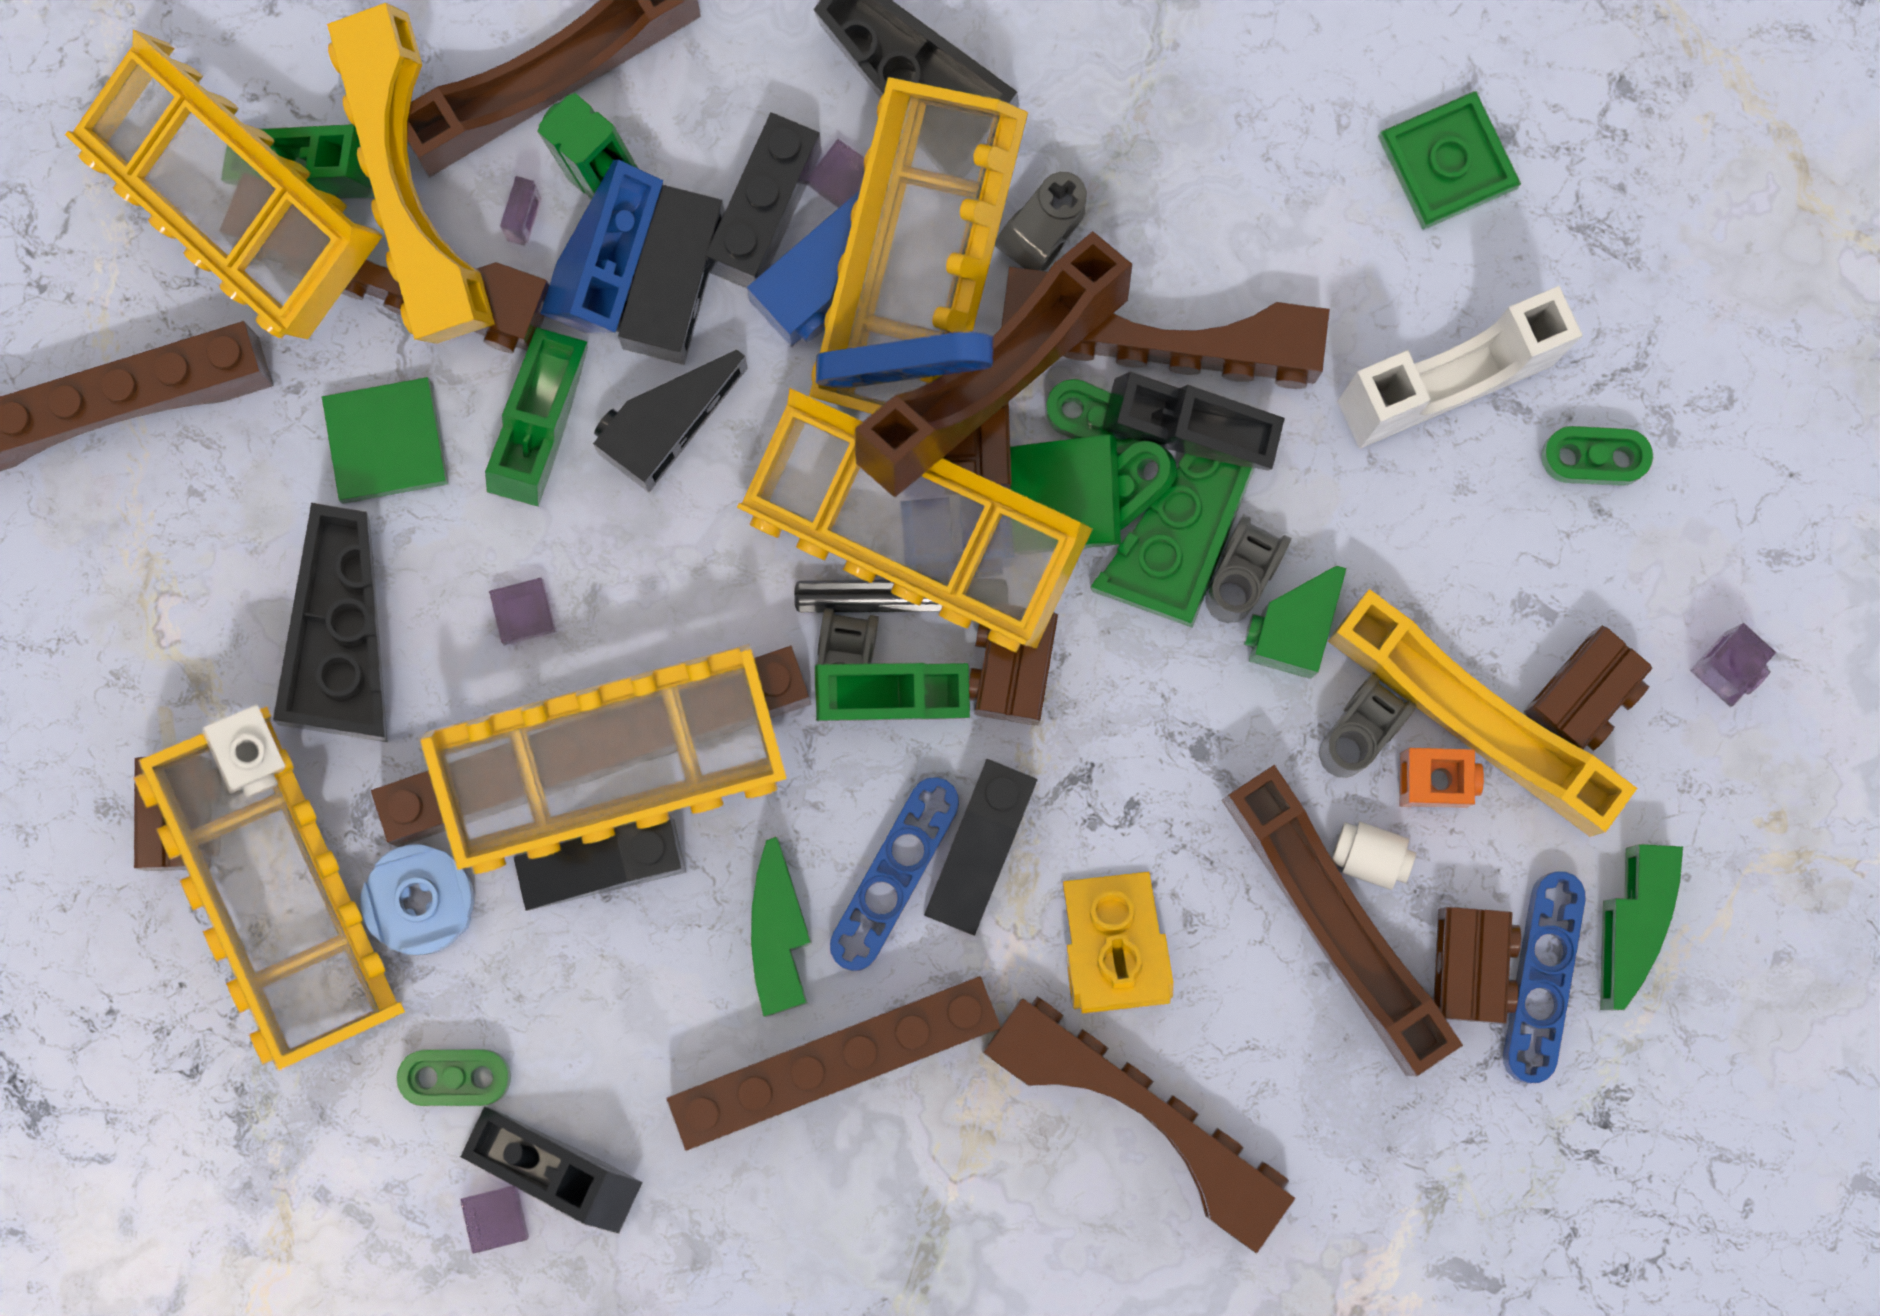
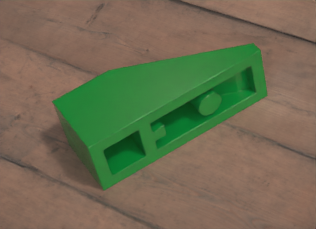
M353 124L260 129L273 138L274 143L270 148L275 153L301 164L310 172L306 181L315 189L332 194L337 198H375L370 178L364 174L358 161L357 149L361 145L356 127ZM228 146L222 177L223 182L239 186L244 173L264 179Z

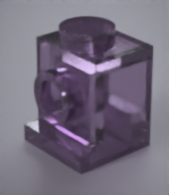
M1742 623L1724 632L1690 671L1729 707H1732L1745 693L1747 695L1751 694L1768 677L1771 671L1766 664L1777 652L1745 623Z

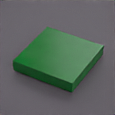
M1473 91L1385 129L1378 136L1422 230L1517 190L1521 185L1477 91Z
M428 377L321 396L338 499L342 504L448 485L432 385Z
M1108 434L1010 446L1012 491L1092 528L1084 548L1121 544L1116 437ZM1012 519L1013 553L1025 555L1053 552L1059 540Z

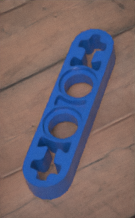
M956 332L819 353L816 355V383L826 387L852 388L988 369L993 366V336L976 332Z
M938 777L927 778L919 782L913 789L834 930L830 940V953L834 961L843 969L861 971L869 967L876 960L954 820L959 807V797L955 787L947 780ZM939 788L946 792L944 802L950 808L946 814L937 811L933 815L928 827L938 829L939 831L935 838L931 839L921 828L904 824L909 814L919 821L925 810V803L919 799L921 794L925 792L932 795ZM903 835L917 837L924 846L922 859L913 866L899 864L892 855L894 842ZM884 882L890 884L897 893L898 900L896 906L886 914L872 912L865 902L867 890L876 883ZM858 909L868 920L885 924V928L880 935H877L870 928L864 939V945L870 949L869 954L866 958L857 955L850 962L843 958L845 948L839 942L843 935L853 937L858 931L861 922L851 920L853 913Z
M1552 872L1540 877L1531 891L1516 976L1518 1003L1515 1013H1510L1503 1051V1064L1507 1073L1522 1083H1540L1547 1080L1555 1072L1558 1064L1586 902L1585 889L1582 882L1575 875L1568 872ZM1558 881L1563 883V892L1571 895L1570 904L1561 905L1557 916V921H1568L1567 930L1556 925L1539 926L1540 916L1545 919L1552 918L1554 901L1545 898V892L1547 889L1556 888ZM1545 934L1557 937L1563 946V956L1553 966L1542 964L1535 955V944ZM1536 988L1546 990L1554 1001L1552 1014L1544 1020L1532 1018L1525 1008L1527 995ZM1521 1024L1532 1029H1550L1549 1038L1544 1036L1536 1037L1535 1053L1543 1056L1542 1066H1533L1530 1075L1525 1073V1064L1517 1061L1518 1051L1529 1049L1532 1034H1520Z

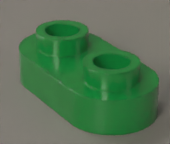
M1078 379L1062 381L1051 390L1047 398L1045 409L1047 420L1054 430L1072 439L1108 434L1113 436L1111 432L1102 430L1111 393ZM1068 402H1075L1081 407L1082 414L1077 418H1069L1063 413L1062 407ZM1130 438L1124 440L1117 439V457L1128 447L1140 441Z
M1567 426L1557 430L1547 439L1542 448L1541 460L1546 472L1555 480L1563 483L1622 486L1636 482L1649 471L1653 462V450L1648 439L1640 432L1632 429ZM1566 448L1573 451L1576 456L1574 465H1567L1560 459L1561 449ZM1615 451L1624 452L1628 456V467L1622 468L1615 464L1613 460Z
M1151 441L1134 443L1117 457L1120 530L1128 526L1161 497L1175 480L1177 472L1175 459L1166 448ZM1156 462L1158 466L1156 476L1146 480L1144 477L1146 465Z
M484 1049L419 1050L408 1055L402 1061L397 1071V1086L400 1093L407 1101L418 1106H484L493 1104L506 1094L511 1082V1071L506 1060L500 1054ZM482 1066L489 1068L493 1074L492 1083L487 1088L479 1087L474 1081L476 1070ZM425 1067H431L437 1073V1082L429 1089L423 1087L419 1082V1074Z

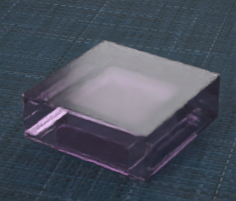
M837 139L806 179L807 186L839 208L860 190L865 172V158Z
M519 176L515 177L500 224L507 241L524 246L529 241L542 200L533 180Z
M542 577L489 591L503 645L557 632Z
M508 1186L460 1199L472 1254L529 1239L518 1188Z

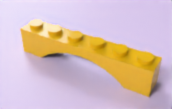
M385 2L328 23L327 26L332 41L328 44L329 57L336 71L341 74L346 91L342 99L344 111L349 121L356 127L361 145L357 149V157L362 171L370 178L375 199L371 203L372 212L377 224L385 232L390 250L386 253V262L392 277L400 286L404 301L401 304L400 310L406 329L413 334L414 340L438 344L495 325L481 273L461 259L439 236L422 208L412 181L407 153V120L413 89L423 64L409 14Z
M1370 589L1358 599L1328 639L1330 644L1369 673L1374 672L1380 677L1379 680L1405 700L1412 701L1417 705V709L1468 747L1474 749L1476 753L1589 837L1605 833L1638 789L1594 755L1547 730L1498 697L1447 656L1415 622Z

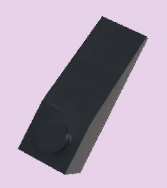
M736 349L626 401L619 411L615 409L608 411L594 431V435L598 438L593 444L598 454L647 492H650L746 372L748 367L745 355Z
M986 759L924 916L975 936L1037 783V778Z
M669 815L670 820L647 828L638 829L636 823L614 828L615 835L610 838L588 844H583L582 838L561 843V850L539 858L528 859L527 854L513 857L525 911L687 873L675 820Z
M484 1106L460 1156L582 1224L619 1234L643 1183L600 1159Z

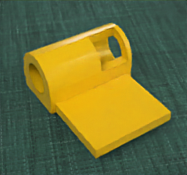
M1150 872L1063 881L1071 944L1067 945V971L1073 1009H1081L1082 1014L1170 1004L1173 997L1174 982L1166 934H1160Z

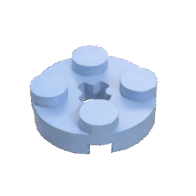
M422 844L406 845L386 853L374 865L375 868L369 874L367 883H364L361 892V911L364 922L371 934L390 949L408 955L421 956L433 954L449 947L468 929L474 908L473 885L465 868L457 870L454 857L449 853ZM418 884L423 892H431L432 902L426 904L427 912L418 916L415 909H405L403 905V900L411 896L410 887Z

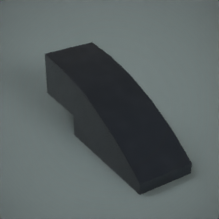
M1130 371L1114 379L1102 430L1137 441H1151L1166 449L1197 457L1268 471L1273 469L1285 418L1191 385L1178 388Z

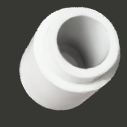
M1360 821L1357 826L1344 822L1332 860L1335 865L1343 867V874L1392 890L1396 880L1403 883L1407 882L1414 864L1416 852L1407 849L1409 838Z

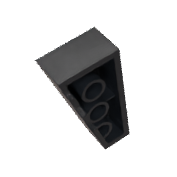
M311 503L273 721L280 726L388 742L370 520L365 511Z

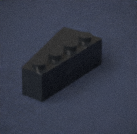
M820 0L813 9L823 30L880 98L884 94L887 79L890 77L999 99L1019 107L1018 92L893 0ZM928 105L918 144L944 175L965 179L975 166L973 155L976 147L979 144L988 145L994 118Z

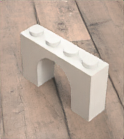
M1557 286L1510 306L1499 320L1487 330L1434 357L1414 364L1407 350L1357 371L1338 399V404L1359 449L1553 367L1583 335L1560 286Z

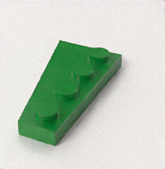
M1185 454L1178 463L1179 467L1177 468L1172 486L1149 506V509L1134 530L1129 532L1120 544L1117 554L1104 572L1101 571L1090 588L1092 592L1193 628L1255 468Z

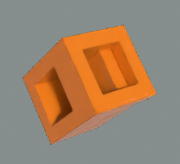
M1408 748L1400 753L1399 807L1467 808L1475 805V796L1482 795L1484 771L1481 763H1475L1474 749ZM1435 770L1444 772L1448 778V785L1444 790L1436 789L1431 783V774Z

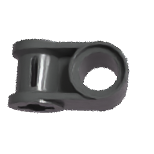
M1057 172L1047 177L1025 206L1018 210L1003 228L995 242V247L1024 269L1046 271L1061 251L1066 240L1085 216L1087 191L1082 180L1070 172ZM1067 194L1072 196L1071 207L1064 204L1058 210L1053 208L1054 196L1058 199H1063Z
M1243 514L1221 556L1223 559L1206 593V607L1210 614L1218 621L1225 623H1235L1244 619L1258 602L1268 580L1272 579L1292 538L1287 535L1279 538L1251 524V517ZM1225 583H1233L1240 586L1246 596L1245 604L1233 606L1226 603L1220 595V586Z
M825 608L818 643V664H871L879 616L870 615L867 620L835 615L834 609Z
M1374 672L1369 675L1344 708L1345 712L1321 743L1319 749L1321 764L1328 773L1336 777L1348 778L1354 776L1371 764L1385 744L1405 724L1417 706L1410 700L1404 703L1380 685V677ZM1338 738H1349L1358 745L1360 758L1357 763H1347L1338 756L1336 751Z

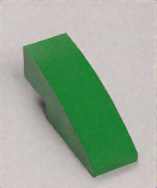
M536 327L502 413L503 426L485 470L486 490L488 493L539 506L571 411L588 349L587 341Z
M968 663L815 665L816 721L970 718Z
M777 837L768 839L765 842L757 871L751 912V951L754 978L764 1017L808 1004L791 951L811 945L812 942Z
M1638 844L1626 848L1624 899L1614 898L1603 901L1600 1010H1625L1643 985L1657 959L1673 918L1681 881L1683 846Z

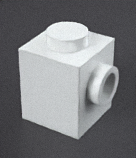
M258 705L203 727L202 733L230 794L242 789L246 798L278 784L274 775L282 772L285 765Z

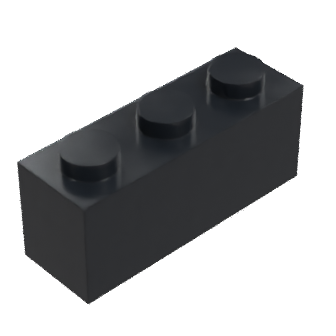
M770 112L705 254L711 274L747 289V286L770 267L822 153L820 132Z
M662 185L634 272L628 301H625L616 332H619L618 339L623 350L685 365L710 274L705 254L725 213L722 199Z

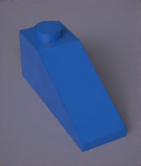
M613 160L555 265L540 312L541 315L584 333H616L664 180L621 160Z
M860 190L747 286L749 301L791 347L801 339L805 342H810L825 329V316L832 305L838 281V263L841 256L845 253L851 229V211L854 203L858 200Z

